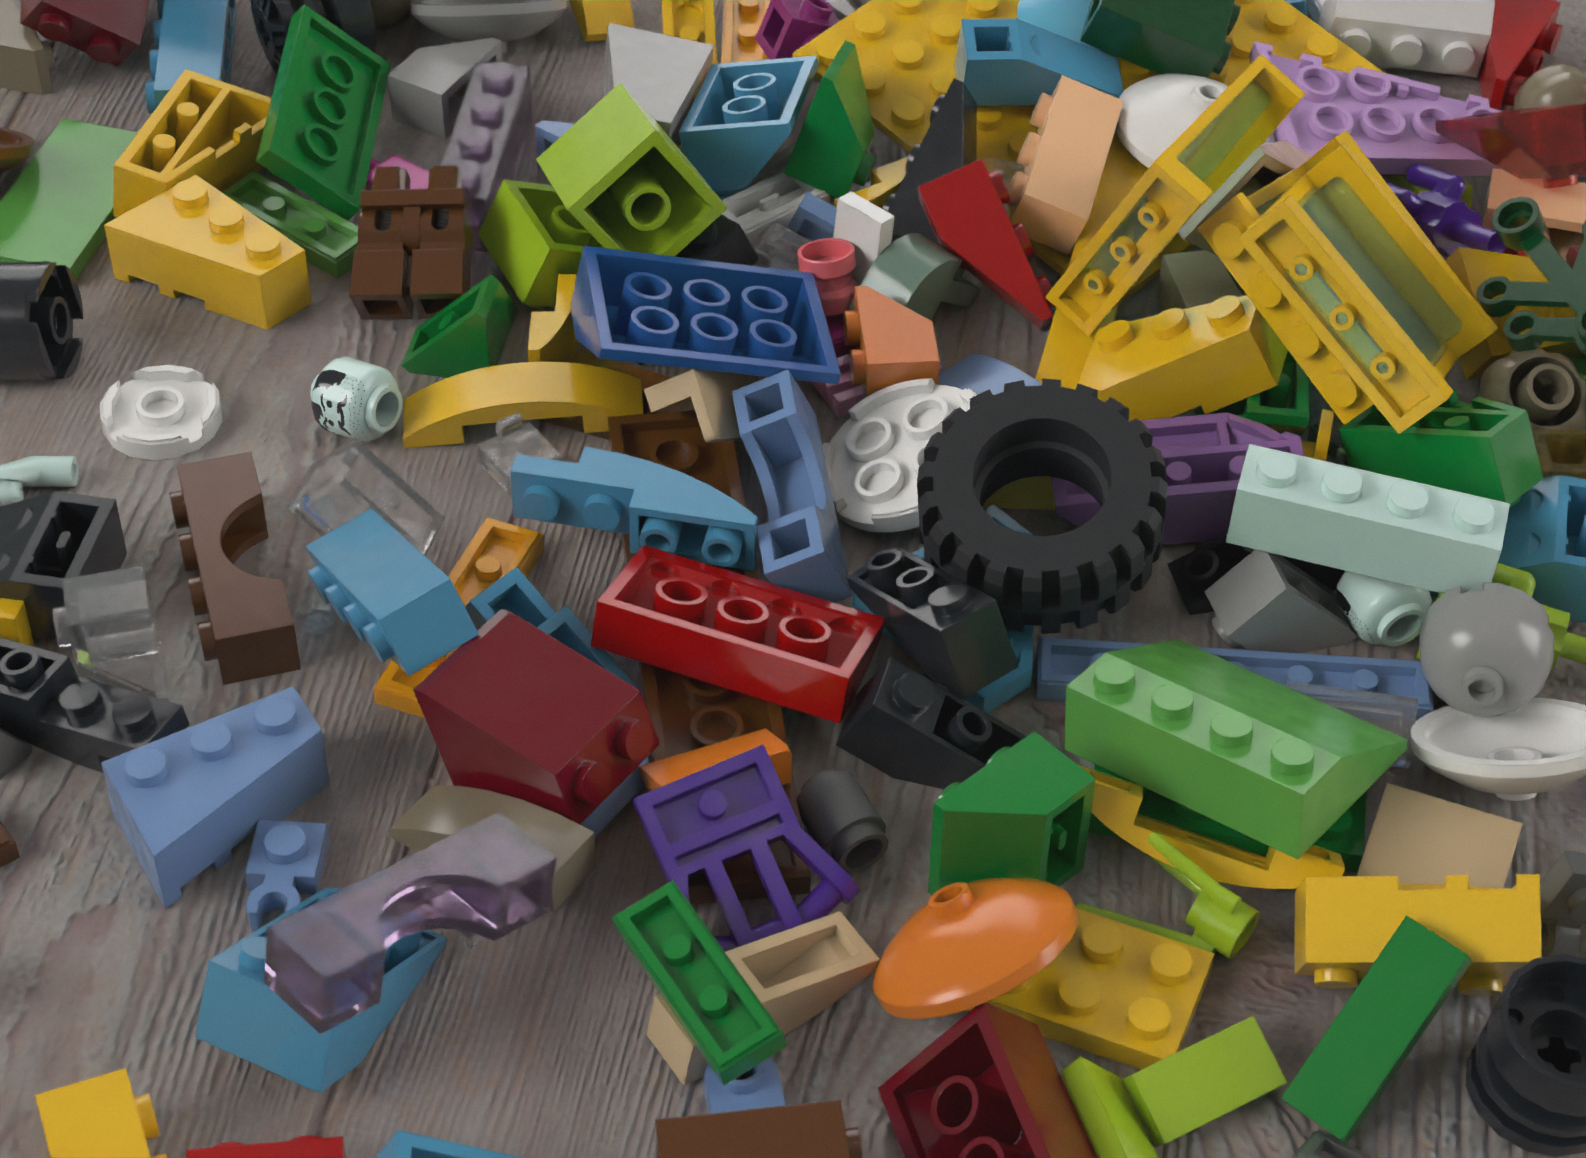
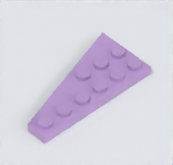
M1254 41L1248 57L1250 64L1262 54L1306 93L1273 133L1276 142L1285 140L1312 156L1334 137L1347 130L1379 174L1407 175L1411 165L1420 163L1461 176H1491L1493 168L1545 177H1586V122L1525 107L1517 115L1490 108L1488 98L1469 94L1466 102L1440 96L1439 86L1358 66L1350 73L1323 67L1321 57L1302 53L1299 61L1273 55L1272 45Z

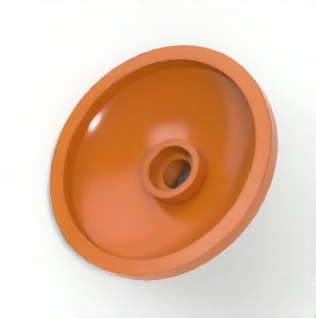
M987 878L969 883L958 882L947 885L935 892L929 898L928 903L913 913L881 954L874 973V993L886 1012L906 1019L935 1018L976 1007L1019 986L1056 958L1066 947L1078 924L1077 909L1066 890L1039 879Z

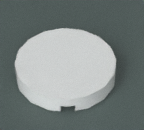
M150 366L133 372V380L124 383L122 386L120 385V380H118L108 388L100 402V419L103 434L112 447L129 457L151 461L178 458L199 450L215 437L223 421L218 388L214 383L211 385L204 381L202 373L182 366Z

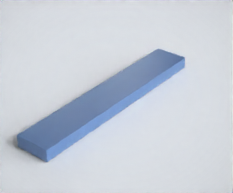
M1038 637L1036 700L1066 701V686L1105 652L1149 644ZM1197 647L1364 721L1414 724L1419 718L1433 711L1432 691L1422 673L1421 661Z

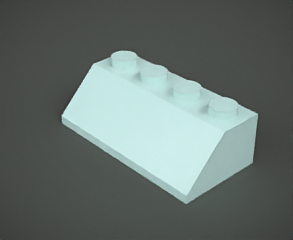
M1249 444L1236 491L1226 543L1443 594L1448 590L1462 586L1461 593L1470 590H1483V583L1492 582L1502 551L1510 504Z

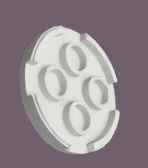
M932 378L915 379L900 382L876 391L849 409L851 418L836 432L830 443H823L822 445L836 516L850 526L870 532H897L919 527L917 477L919 466L924 463V449L933 434L937 432L942 433V421L954 409L959 407L965 412L970 409V398L977 394L971 389L965 388L962 390L952 386L937 385Z

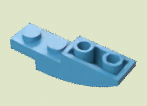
M585 446L579 463L519 454L515 457L510 470L513 517L629 534L630 553H637L645 545L709 565L755 571L757 564L758 517L733 498L700 480L652 461Z

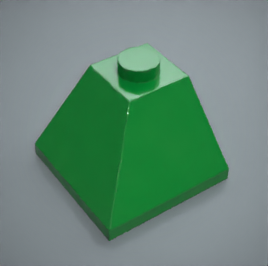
M846 40L822 76L783 173L837 198L849 193L854 183L864 187L877 156L868 153L875 130L856 45Z

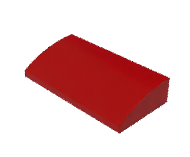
M643 545L597 600L590 646L840 724L871 663L884 631L886 618Z

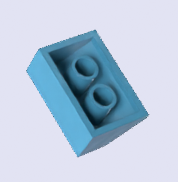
M817 55L711 65L679 131L683 154L719 197L733 195L740 190H745L791 134L818 68Z

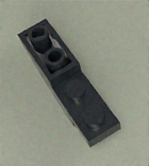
M0 638V727L42 750L103 773L101 762L184 730L190 725L181 704L77 676L69 656Z

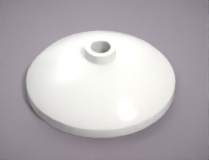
M1176 73L1156 75L1138 81L1129 86L1119 98L1124 102L1115 129L1117 136L1130 154L1149 168L1228 86L1213 79ZM1274 133L1271 134L1263 145L1276 142Z
M1533 697L1518 710L1500 716H1473L1458 711L1451 706H1446L1419 718L1410 731L1412 751L1430 769L1468 788L1495 793L1498 798L1504 800H1528L1535 797L1537 793L1564 787L1586 775V705Z

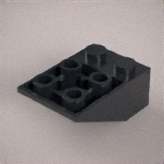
M53 491L1 506L0 598L24 601L33 637L85 644L127 555L116 499Z

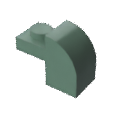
M919 233L904 235L887 246L872 263L860 286H868L929 320H932L941 301L970 308L980 289L962 277L965 268L960 265L963 261L961 258ZM854 298L849 306L851 310H854Z

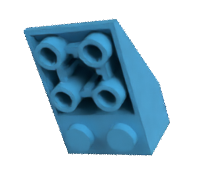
M1563 475L1546 477L1524 493L1516 505L1509 507L1503 546L1498 563L1532 574L1536 581L1533 599L1542 605L1570 613V621L1586 623V479ZM1429 590L1431 597L1438 598V592Z
M326 887L208 961L195 1038L321 1093L362 1062L446 946L447 937L424 928L421 922L414 917L404 914H391L362 902L361 897L352 891Z

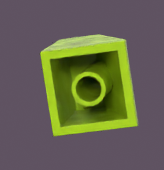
M621 83L614 87L536 159L566 209L607 249L675 257L728 209L656 120Z

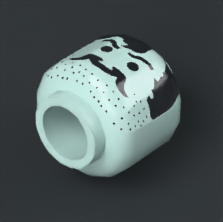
M340 357L332 360L316 376L310 391L314 418L324 430L362 442L376 440L385 432L391 430L400 418L403 399L393 374L386 368L351 357Z
M1344 571V574L1338 581L1335 592L1340 610L1358 637L1372 645L1396 647L1413 640L1420 634L1421 624L1432 604L1429 590L1349 571Z

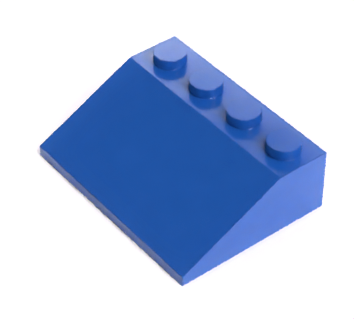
M583 246L570 307L575 338L598 358L770 377L788 369L795 380L839 384L841 372L813 273Z

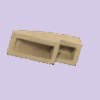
M841 911L725 952L781 1029L784 1036L847 994L872 974L880 961ZM661 994L655 995L646 1035L683 1086L703 1078L708 1062Z

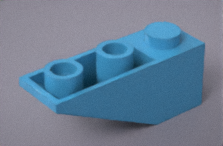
M1017 18L961 19L955 61L956 79L964 82L975 99L977 106L1036 105L1042 92L1052 95L1062 75L1118 99L1123 93L1118 58Z

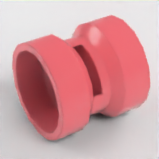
M839 238L817 239L802 245L797 251L799 271L813 273L824 315H839L844 313V311L851 310L849 306L854 298L855 286H858L857 281L851 277V272L856 266L854 245L847 240Z

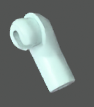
M29 456L0 465V506L22 501L24 498L22 487H76L78 481L76 457Z

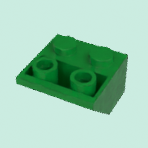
M1035 731L1011 748L1006 746L999 749L989 759L985 767L962 783L955 782L950 784L934 802L927 893L932 896L941 888L953 883H969L987 878H1032L1059 887L1084 869L1096 779Z

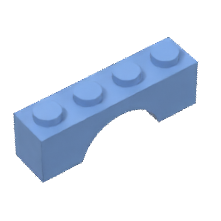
M788 369L732 391L739 434L755 467L768 511L769 522L757 526L765 576L771 584L834 603L853 596L846 579L848 570L814 410Z

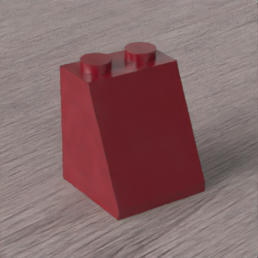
M21 0L20 24L37 31L48 40L62 42L85 52L89 57L98 62L110 63L118 67L140 45L150 0Z
M500 609L477 630L479 635L462 644L413 689L454 786L489 790L522 799L558 813L581 825L660 745L642 693L639 689L511 611Z

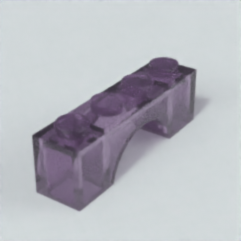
M497 812L471 826L459 829L453 835L415 854L401 858L397 863L357 883L348 884L339 892L298 912L290 913L280 921L268 926L264 983L319 1034H322L380 1003L385 951L388 946L400 938L424 930L455 929L496 941L547 914L550 908L557 858L502 813Z

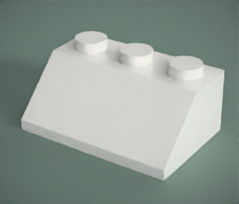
M1325 0L1319 18V26L1373 65L1477 77L1491 36L1495 0Z

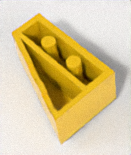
M185 69L113 165V216L119 217L194 175L199 176L223 192L251 172H258L264 168V166L256 162L271 98Z
M197 175L177 183L174 187L104 224L115 279L130 283L136 277L157 284L162 295L175 299L181 292L202 299L207 310L266 330L312 304L305 249Z
M1228 295L1215 300L1213 303L1186 309L1171 308L1155 316L1133 321L1117 320L1102 328H1098L1078 383L1098 390V399L1103 402L1112 397L1129 408V421L1134 419L1171 418L1198 406L1202 407L1206 415L1277 386L1288 349L1247 295L1240 297Z
M1516 874V885L1513 888L1470 886L1469 875H1445V885L1400 883L1399 876L1305 877L1295 890L1294 975L1314 976V985L1317 987L1330 989L1357 987L1358 978H1364L1406 915L1470 956L1472 963L1457 983L1458 993L1462 995H1501L1503 986H1506L1514 971L1531 960L1542 957L1540 874Z

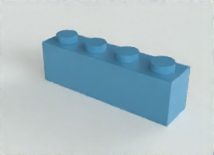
M157 0L159 19H154L153 22L156 49L150 50L149 55L152 81H146L148 113L154 112L185 69L230 84L237 13L236 0Z
M372 508L305 546L316 565L308 570L307 574L319 596L326 605L331 603L343 623L349 622L363 643L365 641L369 643L373 652L382 663L391 658L410 676L479 635L451 579Z

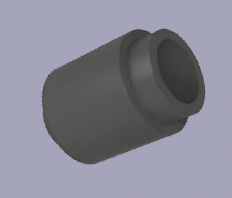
M824 770L814 774L804 783L796 802L799 806L801 821L814 841L847 873L859 872L875 864L888 848V839L885 836L886 824L854 775L846 770Z

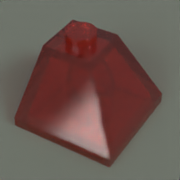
M1586 103L1523 108L1435 121L1437 133L1519 179L1543 178V188L1577 185V174L1586 173Z

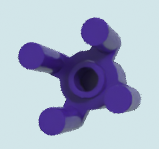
M1415 163L1407 171V180L1410 184L1429 191L1416 195L1410 190L1387 183L1441 255L1449 257L1458 247H1472L1477 250L1498 253L1505 251L1506 246L1500 242L1496 231L1482 226L1480 213L1470 210L1464 201L1459 200L1465 191V182L1460 176Z

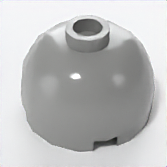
M1483 583V590H1470L1461 593L1462 586L1448 590L1430 605L1421 624L1419 642L1423 675L1435 694L1458 711L1473 716H1500L1518 710L1541 691L1553 664L1554 635L1549 627V616L1544 607L1526 592L1501 583Z

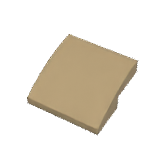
M1387 783L1357 876H1399L1400 883L1445 885V875H1469L1470 886L1504 888L1523 823Z

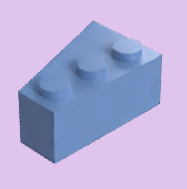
M294 686L101 762L113 816L165 910L183 897L181 887L209 866L217 871L233 858L231 849L256 831L258 819L282 821L330 784L322 729Z

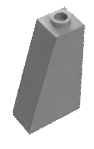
M610 23L607 31L602 75L604 97L621 83L679 148L681 145L679 131L712 65L714 45Z

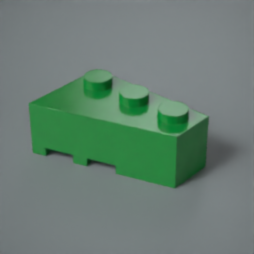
M1452 389L1453 393L1448 400L1400 434L1396 432L1374 404L1349 423L1339 428L1349 467L1509 503L1510 507L1516 505L1524 493L1543 479L1527 410L1480 396L1471 400L1472 405L1458 400L1455 389Z

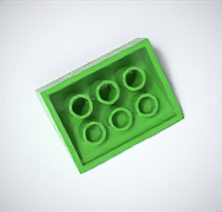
M1179 639L1105 652L1066 686L1065 750L1297 860L1407 750L1408 740Z

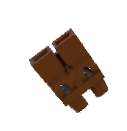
M435 165L429 169L428 189H410L411 178L407 169L398 166L378 167L371 190H361L360 207L362 210L358 219V247L353 255L349 296L362 320L413 319L414 304L421 319H430L470 290L474 212L465 192L463 177L459 167L456 165Z

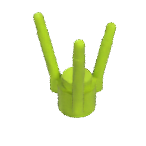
M1157 832L1149 834L1148 842L1167 858L1166 860L1173 866L1165 864L1150 855L1148 856L1198 896L1189 910L1185 921L1187 925L1195 929L1193 936L1107 909H1100L1084 903L1076 905L1078 909L1212 953L1217 951L1229 959L1236 957L1253 933L1260 917V911L1242 901L1238 895L1221 886Z

